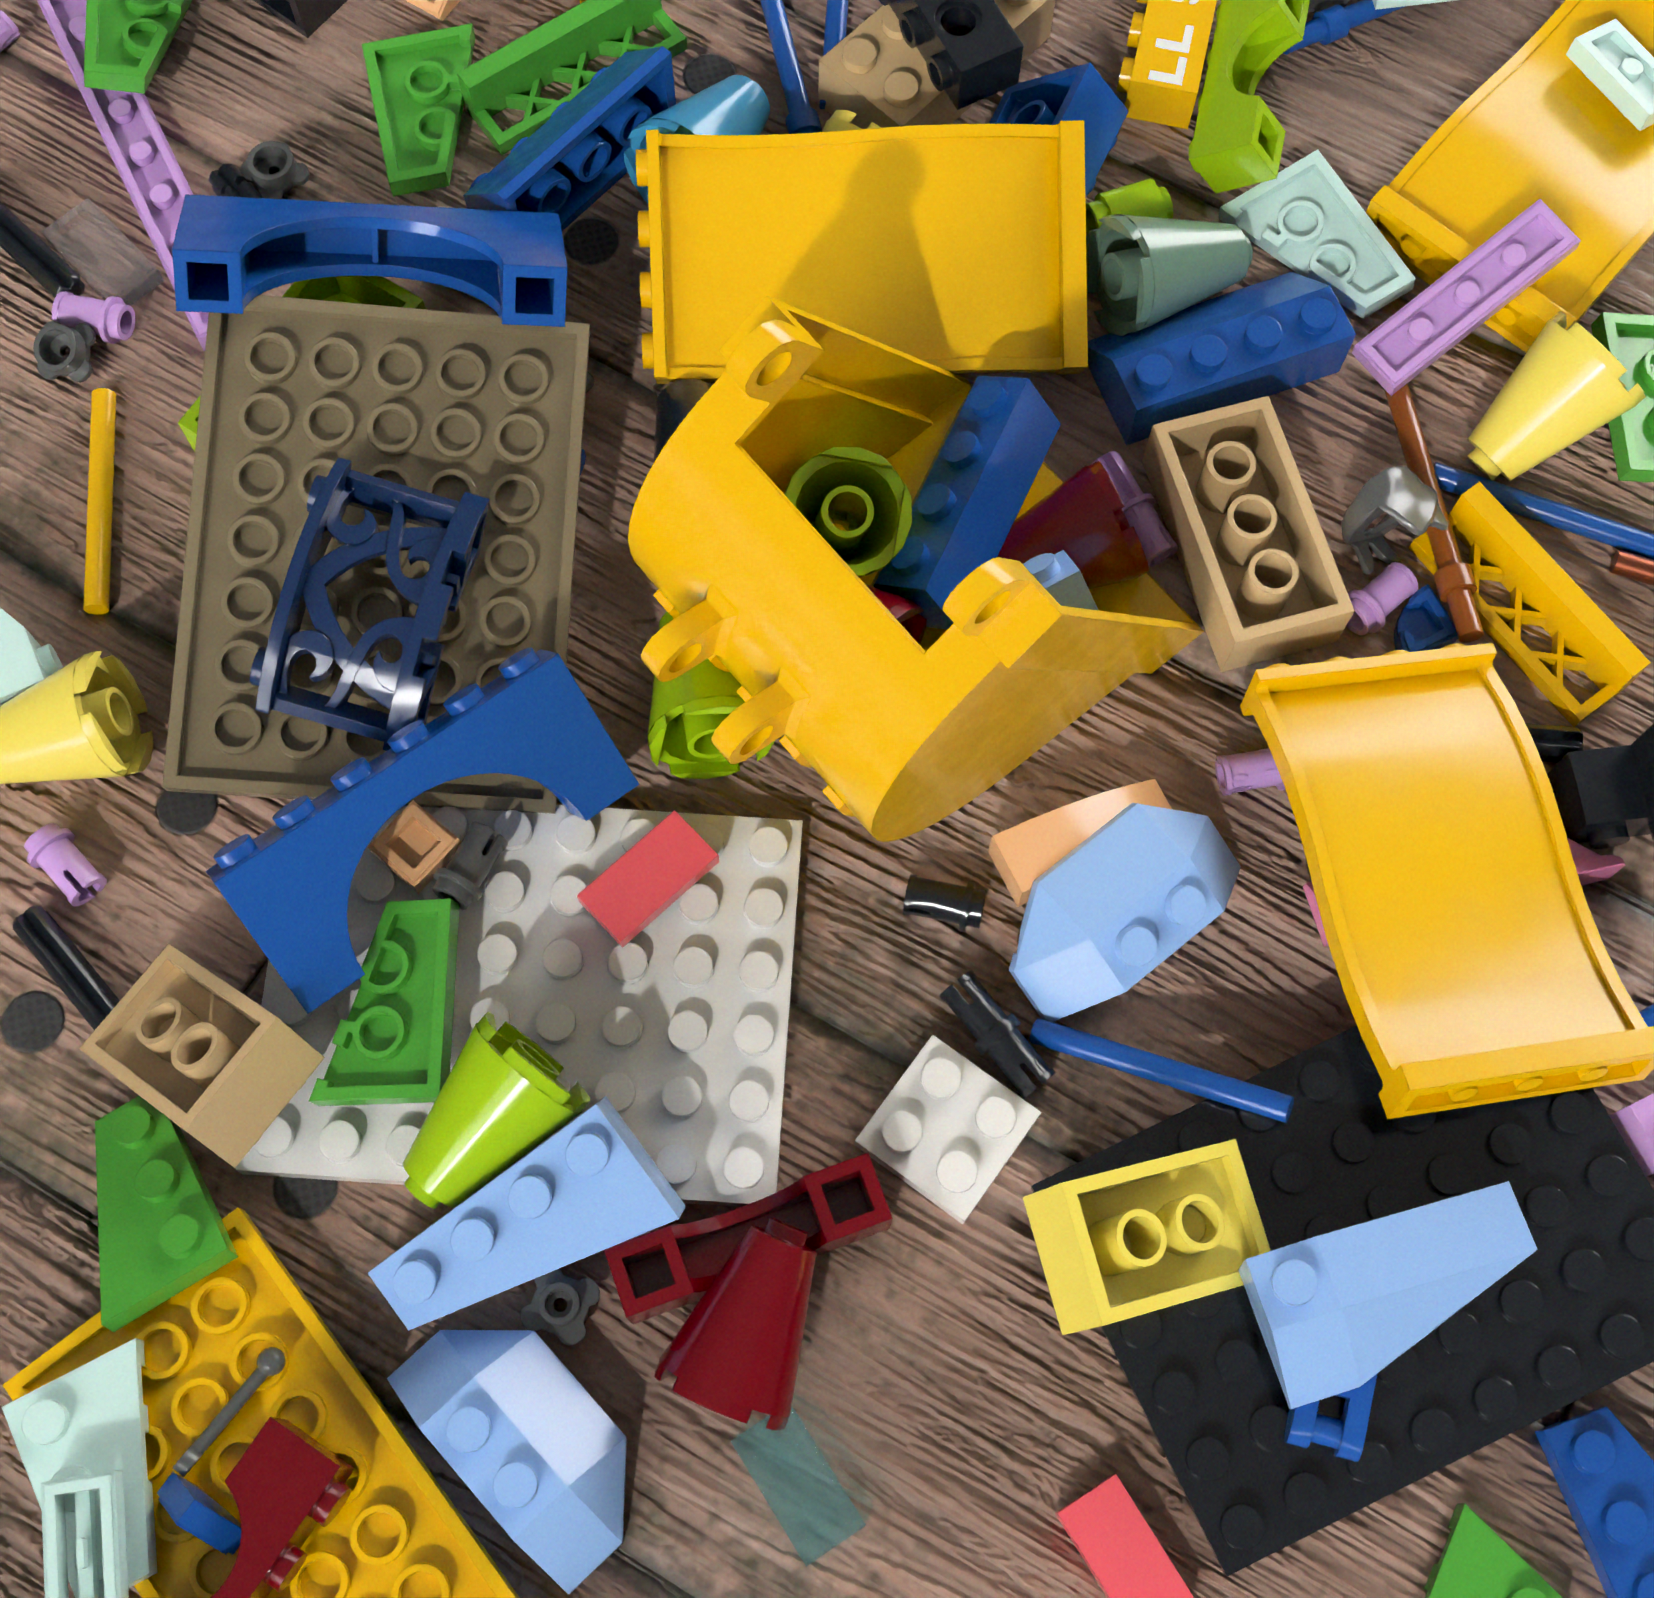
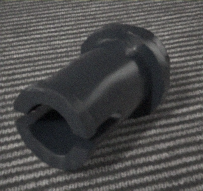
M910 874L905 894L903 915H914L959 924V931L962 932L966 931L967 926L979 928L987 890L974 888V881H968L966 887Z

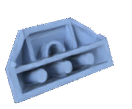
M1131 803L1033 881L1020 928L1017 953H1013L1009 972L1041 1019L1050 1022L1123 994L1225 911L1241 866L1207 815Z
M439 1330L387 1378L421 1432L511 1539L567 1594H571L623 1543L627 1436L535 1331Z

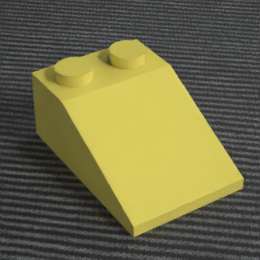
M1236 1139L1059 1183L1023 1197L1062 1335L1105 1326L1243 1286L1244 1284L1238 1269L1244 1260L1271 1251Z

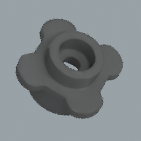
M266 141L256 145L250 151L247 160L240 167V172L245 177L244 181L253 182L259 189L261 196L268 199H282L283 194L289 192L294 185H304L309 179L307 166L304 163H297L289 146L277 141Z
M56 321L46 323L37 334L33 347L34 356L38 362L37 370L39 374L48 380H54L58 376H69L75 382L81 383L86 381L91 376L93 370L89 361L91 357L90 347L96 341L94 329L84 323H79L74 328L67 327ZM69 347L70 353L67 357H64L65 350Z
M560 1268L535 1278L537 1289L532 1302L521 1311L523 1326L527 1330L535 1332L545 1330L558 1335L560 1341L565 1345L571 1346L581 1342L586 1336L587 1331L584 1324L589 1317L590 1307L595 1305L600 1299V1289L596 1282L591 1278H583L578 1281L564 1276ZM560 1298L565 1299L567 1302V1307L562 1312H558L554 1308L555 1301Z

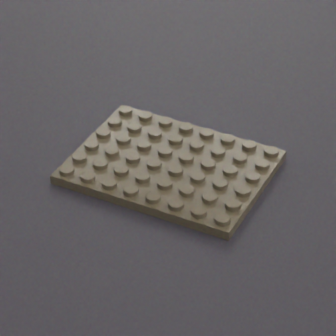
M267 295L255 297L246 306L243 314L209 313L162 788L173 792L297 799L307 795L310 800H313L334 786L330 780L331 777L347 764L363 757L369 763L386 752L383 750V741L272 710L270 714L256 711L259 687L251 685L249 680L252 663L260 647H267L288 568L309 515L307 501L310 488L317 475L328 476L338 457L351 460V470L459 502L465 492L490 499L480 554L466 582L456 612L447 610L446 624L442 626L438 642L432 641L445 645L437 672L425 725L447 711L443 705L444 702L459 690L475 683L481 689L502 675L498 669L500 664L523 649L532 647L535 652L543 649L558 653L567 666L590 324L565 322V327L502 324L501 318L495 315ZM348 505L342 522L353 526L360 524L365 518L364 509ZM369 511L377 522L378 532L389 530L391 517ZM406 522V528L422 527ZM332 537L324 556L342 545ZM409 550L402 551L401 567L404 576L410 579H419L425 576L429 571L430 565L425 561H416L410 565L408 560ZM386 554L367 560L349 569L326 587L334 615L343 633L354 648L362 635L375 624L394 617L415 618L418 606L404 598L394 586L388 574ZM306 607L300 631H316ZM394 638L383 640L373 650L367 663L372 667L374 666V659L378 651H381L386 662L394 663L398 661L402 655V644ZM303 654L297 658L291 673V686L332 697L343 673L340 666L336 663L334 670L326 679L312 682L309 676L316 668V658L310 654ZM355 685L347 702L390 714L389 709L376 702ZM499 773L460 777L428 789L412 799L421 807L441 808L446 806L458 809L516 810L519 812L556 814L557 797L539 782L526 777Z

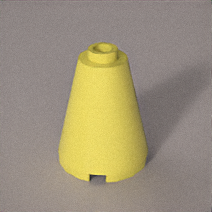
M1561 311L1548 320L1468 437V440L1475 447L1467 455L1468 458L1490 480H1494L1499 474H1502L1509 481L1513 480L1634 408L1646 397L1638 383L1629 391L1625 389L1626 385L1619 378L1627 369L1584 327L1575 322L1568 330H1565L1567 327L1566 314Z
M102 651L84 654L0 706V784L125 777L146 769L152 758L153 734L152 731L141 734L137 714L147 712L148 710L134 677L121 660L114 655L101 658Z

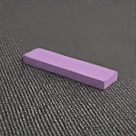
M1539 199L1354 345L1352 354L1392 396L1574 252L1581 240Z

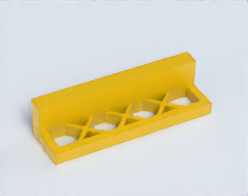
M1480 481L1461 494L1448 516L1453 532L1469 548V565L1477 586L1473 599L1482 628L1570 724L1576 727L1627 688L1651 662ZM1427 532L1412 541L1409 549L1434 575L1438 569ZM1479 579L1500 582L1510 592V608L1488 605L1479 595ZM1521 624L1541 626L1552 637L1551 653L1531 651L1521 640ZM1563 669L1584 672L1600 691L1583 704H1580L1563 686Z

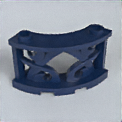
M338 457L328 476L317 475L310 488L307 501L309 515L288 568L267 647H260L252 663L249 680L251 685L259 687L256 711L270 714L272 710L383 741V750L387 751L391 748L387 741L397 731L418 720H422L424 725L427 722L434 684L445 645L432 641L438 642L442 626L446 624L447 610L456 612L466 582L480 554L490 499L465 492L459 502L351 470L352 461ZM348 505L364 509L365 518L360 524L353 526L342 522ZM369 511L391 517L389 530L378 532L377 522ZM406 522L422 527L406 528ZM332 537L342 545L324 556ZM409 550L408 560L410 565L416 561L427 562L430 565L427 574L419 579H410L404 576L401 567L402 551ZM386 554V566L394 586L404 598L418 606L415 618L394 617L383 620L369 628L354 648L343 633L334 615L326 587L349 569L367 560ZM306 607L316 631H300ZM394 638L402 644V655L398 661L394 663L386 662L381 651H378L374 659V666L372 667L367 663L373 650L383 640ZM303 654H310L316 658V668L309 676L312 682L326 679L334 670L336 663L340 666L343 673L332 697L291 686V673L297 658ZM355 685L376 702L389 709L390 714L347 702Z

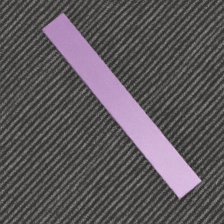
M37 0L175 290L172 247L185 194L193 195L189 184L145 94L85 87L84 55L87 0ZM185 312L203 351H205L209 312Z

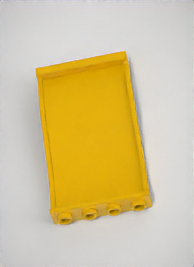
M1565 0L1525 45L1465 100L1438 128L1388 186L1384 185L1377 192L1366 210L1367 215L1408 269L1431 285L1537 200L1541 199L1581 241L1574 252L1484 322V324L1525 353H1527L1548 320L1561 311L1566 314L1567 327L1565 330H1568L1575 322L1578 323L1616 277L1654 236V124L1639 131L1566 56L1576 37L1617 19L1654 57V0Z
M1084 120L1060 121L1056 125L943 124L771 135L661 134L658 130H646L647 149H636L637 186H648L649 210H638V240L640 248L650 247L651 271L640 272L641 308H652L653 332H642L643 369H654V378L657 384H669V382L681 379L715 382L726 370L728 362L718 350L766 295L952 373L1054 372L1058 375L1080 374L1088 367Z
M1455 643L1440 649L1416 652L1394 650L1380 656L1354 659L1340 656L1330 658L1324 662L1292 666L1286 663L1273 664L1264 669H1256L1240 704L1243 716H1254L1283 781L1298 826L1330 952L1360 1035L1382 1079L1383 1087L1378 1095L1387 1119L1644 1080L1654 1070V1026L1648 1027L1622 984L1601 940L1584 896L1562 818L1542 760L1513 698L1493 667V659L1497 654L1493 643L1469 646Z

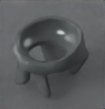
M1406 466L1387 468L1369 479L1343 517L1341 523L1342 538L1345 543L1355 549L1359 564L1366 575L1374 571V561L1369 548H1371L1379 560L1387 564L1392 562L1401 563L1402 560L1394 553L1383 537L1399 524L1418 536L1425 533L1430 526L1440 530L1448 529L1449 523L1438 504L1437 491L1425 485ZM1384 512L1387 513L1374 527L1365 530L1377 517Z

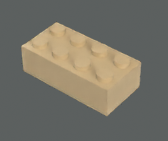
M994 0L1024 45L1021 62L1050 37L1056 0ZM890 5L880 7L819 59L818 104L820 100H825V110L831 115L836 110H849L856 113L857 115L851 123L861 129H867L871 122L881 128L952 124L973 105L970 104L957 110L945 90L938 91L934 87L928 74L925 59L917 47L910 48L905 42L900 30L899 19Z
M1269 396L1154 424L1142 462L1168 532L1179 547L1176 553L1220 671L1224 672L1337 642L1355 610Z

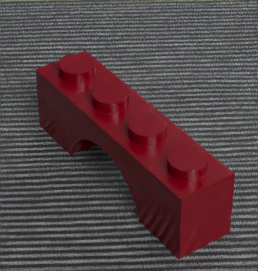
M869 1153L805 1175L788 1187L738 1209L696 1222L669 1225L605 1249L604 1252L626 1318L632 1324H636L700 1300L751 1225L765 1229L769 1218L786 1222L809 1233L805 1246L816 1251V1256L890 1229L893 1217Z
M269 1417L225 1480L239 1510L241 1543L231 1573L211 1598H267L272 1589L278 1593L283 1591L305 1562L307 1553L300 1548L317 1523L326 1527L346 1503L350 1496L351 1488L345 1485L355 1468L290 1421Z

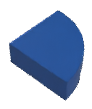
M1429 584L1419 589L1409 599L1397 619L1394 630L1395 650H1405L1407 652L1440 649L1455 643L1458 639L1454 622Z
M173 1471L157 1492L160 1497L158 1499L177 1526L225 1555L227 1553L233 1555L241 1543V1523L210 1496Z

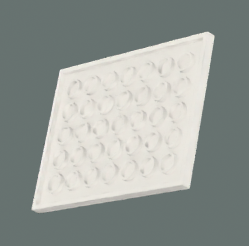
M556 805V814L519 812L516 810L458 809L446 806L441 808L422 807L460 839L461 842L472 822H479L494 829L495 831L490 837L494 840L498 834H501L508 842L507 847L500 853L479 888L483 895L478 902H471L466 910L459 909L450 1072L475 1024L489 1012L495 1017L497 1031L506 1021L555 1058L564 1067L556 1079L568 1091L577 1081L591 1099L582 1110V1113L606 1096L683 1203L743 1207L776 1193L803 820L678 813L719 855V863L622 948L582 906L577 895L672 812L605 808L585 821L569 813L563 805ZM402 806L383 824L368 846L407 806ZM368 846L356 867L351 882L347 909L350 941L361 967L387 901L440 899L432 891L437 882L434 878L418 894L376 858ZM268 959L261 1006L282 1020L325 1058L262 1134L259 1141L236 1166V1171L246 1175L405 1185L404 1182L409 1175L402 1163L434 1102L317 1106L309 1102L317 1078L324 1079L336 1048L332 1040L340 1020H347L361 985L360 979L307 1014Z

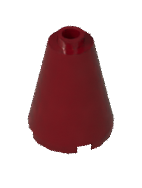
M1100 461L1082 467L1017 518L997 556L1017 560L1024 564L1035 556L1045 553L1056 554L1064 550L1081 571L1088 589L1138 579L1139 576L1150 570L1134 526L1130 527L1122 510L1125 506Z
M769 1218L765 1229L751 1225L660 1357L654 1377L658 1381H662L674 1374L677 1378L672 1391L704 1408L747 1424L754 1410L771 1415L765 1429L775 1431L785 1429L791 1414L817 1253L805 1246L809 1233L774 1218Z

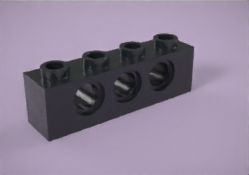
M879 0L884 6L890 5L899 19L900 30L905 42L910 48L917 47L926 61L928 74L934 87L938 91L945 90L957 110L1018 84L1024 45L994 0Z

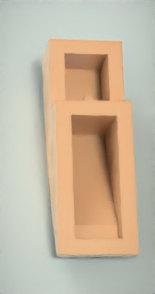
M1156 779L1096 794L1034 817L993 835L988 852L1016 906L1019 907L1028 902L1035 879L1131 803L1172 809Z

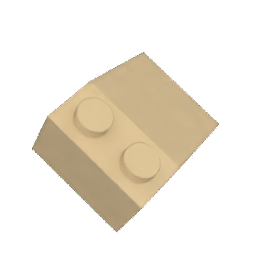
M170 944L166 946L79 1048L234 1168L259 1141L262 1134L325 1058L277 1016Z

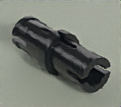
M970 970L957 980L974 1000L973 1004H968L953 984L944 990L939 997L943 1002L947 1003L960 1021L965 1024L978 1040L973 1046L980 1055L983 1056L988 1053L1020 1093L1019 1096L1025 1099L1037 1088L1021 1069L1022 1064L1027 1065L1041 1084H1044L1056 1072L1047 1065L1034 1047L1029 1044L1017 1029L1021 1025L1018 1018L1013 1013L1007 1016L975 977L976 974L973 970Z

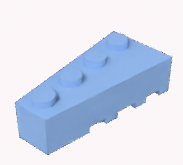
M605 1096L370 1270L368 1275L409 1331L678 1220L686 1206Z

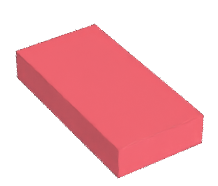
M674 810L577 895V898L582 906L623 948L719 863V855Z
M1112 1474L1055 1513L1107 1598H1194L1117 1474Z

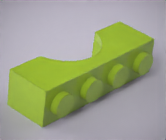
M1221 0V4L1217 7V23L1212 48L1207 55L1208 68L1203 92L1198 99L1199 112L1193 140L1189 144V161L1195 172L1200 173L1216 194L1277 179L1286 131L1262 98L1254 94L1261 77L1274 60L1287 49L1303 40L1310 0Z

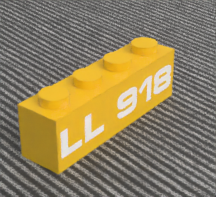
M1136 0L1138 3L1147 4L1145 13L1134 11L1126 45L1127 47L1137 48L1135 58L1124 56L1116 90L1127 93L1125 107L1129 112L1126 117L1188 129L1199 90L1217 0Z

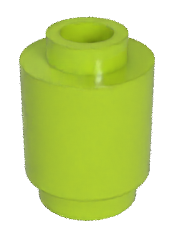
M1148 178L1097 194L1093 202L1086 203L1087 236L1090 230L1100 228L1102 222L1098 221L1099 219L1114 214L1173 219V204L1169 192L1165 187H1158L1153 179Z

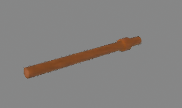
M1378 326L1373 327V328L1368 332V334H1370V333H1371L1373 330H1375ZM1407 383L1392 396L1385 390L1407 467L1425 485L1437 491L1439 507L1449 523L1447 530H1440L1430 526L1426 531L1438 569L1433 578L1439 598L1442 602L1448 603L1459 641L1467 643L1478 640L1484 635L1473 599L1477 586L1470 565L1462 562L1409 385Z

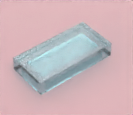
M792 1406L785 1429L776 1431L765 1429L771 1416L769 1415L731 1440V1443L807 1567L866 1525Z

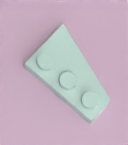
M1318 149L1278 172L1277 179L1262 182L1220 207L1219 219L1222 222L1238 226L1251 242L1297 274L1330 285L1339 303L1362 319L1413 290L1416 280L1414 275Z
M137 1338L1 1407L40 1508V1482L111 1470L123 1471L128 1588L158 1573L152 1482L148 1480L145 1433H149L148 1405H143L141 1367L145 1366L144 1340ZM94 1489L99 1598H104L100 1490ZM75 1493L65 1494L68 1580L75 1598H79L75 1543Z

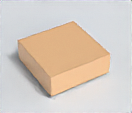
M412 800L371 842L368 848L376 858L419 894L434 878L433 874L436 869L444 868L449 863L461 841Z

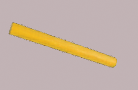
M106 388L94 389L91 393L83 610L94 615L108 613L110 603L116 393Z

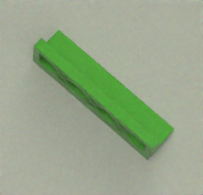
M586 0L459 71L457 76L466 111L502 156L512 150L519 140L524 137H530L545 124L560 104L570 102L590 84L593 76L597 73L586 71L588 62L600 55L619 58L625 52L660 46L669 50L673 58L688 49L687 38L662 9L661 0ZM652 25H655L665 37V40L652 47L633 44L634 36ZM552 82L572 84L570 94L559 100L540 97L542 88ZM506 108L525 111L523 121L503 132L491 118Z

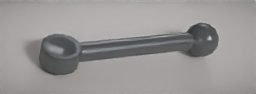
M269 1347L259 1354L257 1358L258 1367L173 1466V1469L182 1477L191 1470L268 1376L277 1375L283 1370L286 1359L280 1349Z

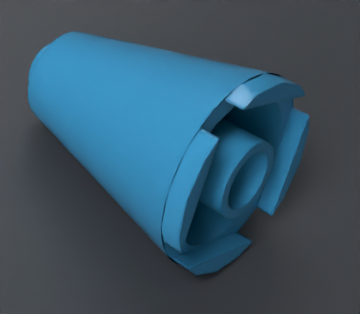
M732 75L638 124L627 138L631 139L630 147L624 152V163L631 182L643 199L648 203V186H637L636 149H647L646 130H658L661 134L760 135L770 115V104L762 87L746 76Z

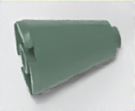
M1122 214L1104 216L1098 220L1102 222L1100 228L1090 230L1086 238L1087 294L1097 292L1103 309L1094 311L1098 321L1109 333L1119 336L1135 334L1140 329L1143 330L1242 281L1252 262V245L1248 237L1234 224Z

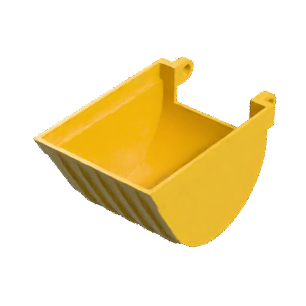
M767 295L718 350L728 361L726 370L687 414L661 450L641 486L629 522L628 543L632 558L658 588L653 596L674 618L654 634L645 645L641 653L643 663L661 682L671 681L683 675L707 658L716 668L725 672H731L742 685L736 692L745 702L720 723L711 737L713 745L730 764L743 762L783 736L779 742L800 765L814 768L828 784L822 791L843 815L855 816L877 841L881 842L895 841L908 837L957 811L1012 772L1134 673L1152 674L1204 632L1149 572L1139 576L1138 579L1089 589L1098 610L1061 606L1020 561L997 557L990 559L973 570L949 594L942 610L954 623L947 630L926 627L921 644L919 645L865 585L871 586L877 572L858 577L784 493L792 475L809 459L832 447H860L883 456L893 466L892 468L898 473L904 484H906L913 502L958 409L972 385L964 377ZM1044 461L1016 519L1063 483ZM832 523L838 529L846 531L842 525Z

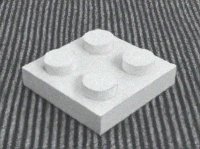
M932 1035L856 1138L854 1145L864 1153H869V1156L961 1224H964L1034 1125L1041 1112Z

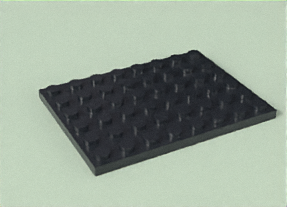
M1356 1025L1245 1080V1082L1294 1097L1293 1109L1287 1123L1206 1099L1031 1186L1033 1193L1059 1183L1236 1139L1271 1251L1315 1236L1509 1181L1538 1250L1377 1373L1365 1443L1358 1462L1336 1457L1334 1455V1448L1310 1442L1309 1447L1306 1449L1285 1443L1284 1436L1289 1407L1244 1285L1101 1326L1225 1576H1229L1654 1362V1190L1593 1088L1387 1119L1378 1095L1383 1087L1382 1079ZM1331 1396L1319 1400L1317 1414L1340 1419L1343 1413L1345 1398Z

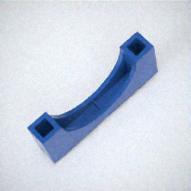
M185 194L172 247L176 311L243 314L246 306L255 297L285 284L336 276H382L424 281L467 293L493 308L501 318L502 324L565 327L567 261L559 213Z
M532 647L515 653L498 667L502 675L481 689L475 683L459 690L444 702L443 705L447 710L445 713L427 725H424L422 720H418L403 727L388 739L387 743L391 747L389 750L369 763L363 757L347 764L331 777L330 780L334 785L312 801L307 795L291 801L272 817L276 825L255 839H252L249 834L242 835L223 846L214 855L213 858L217 864L206 870V873L307 1014L365 975L353 951L348 932L347 909L351 882L356 867L374 835L397 810L428 789L460 777L489 773L512 774L539 782L560 800L569 813L587 821L639 785L558 653L543 649L535 652Z

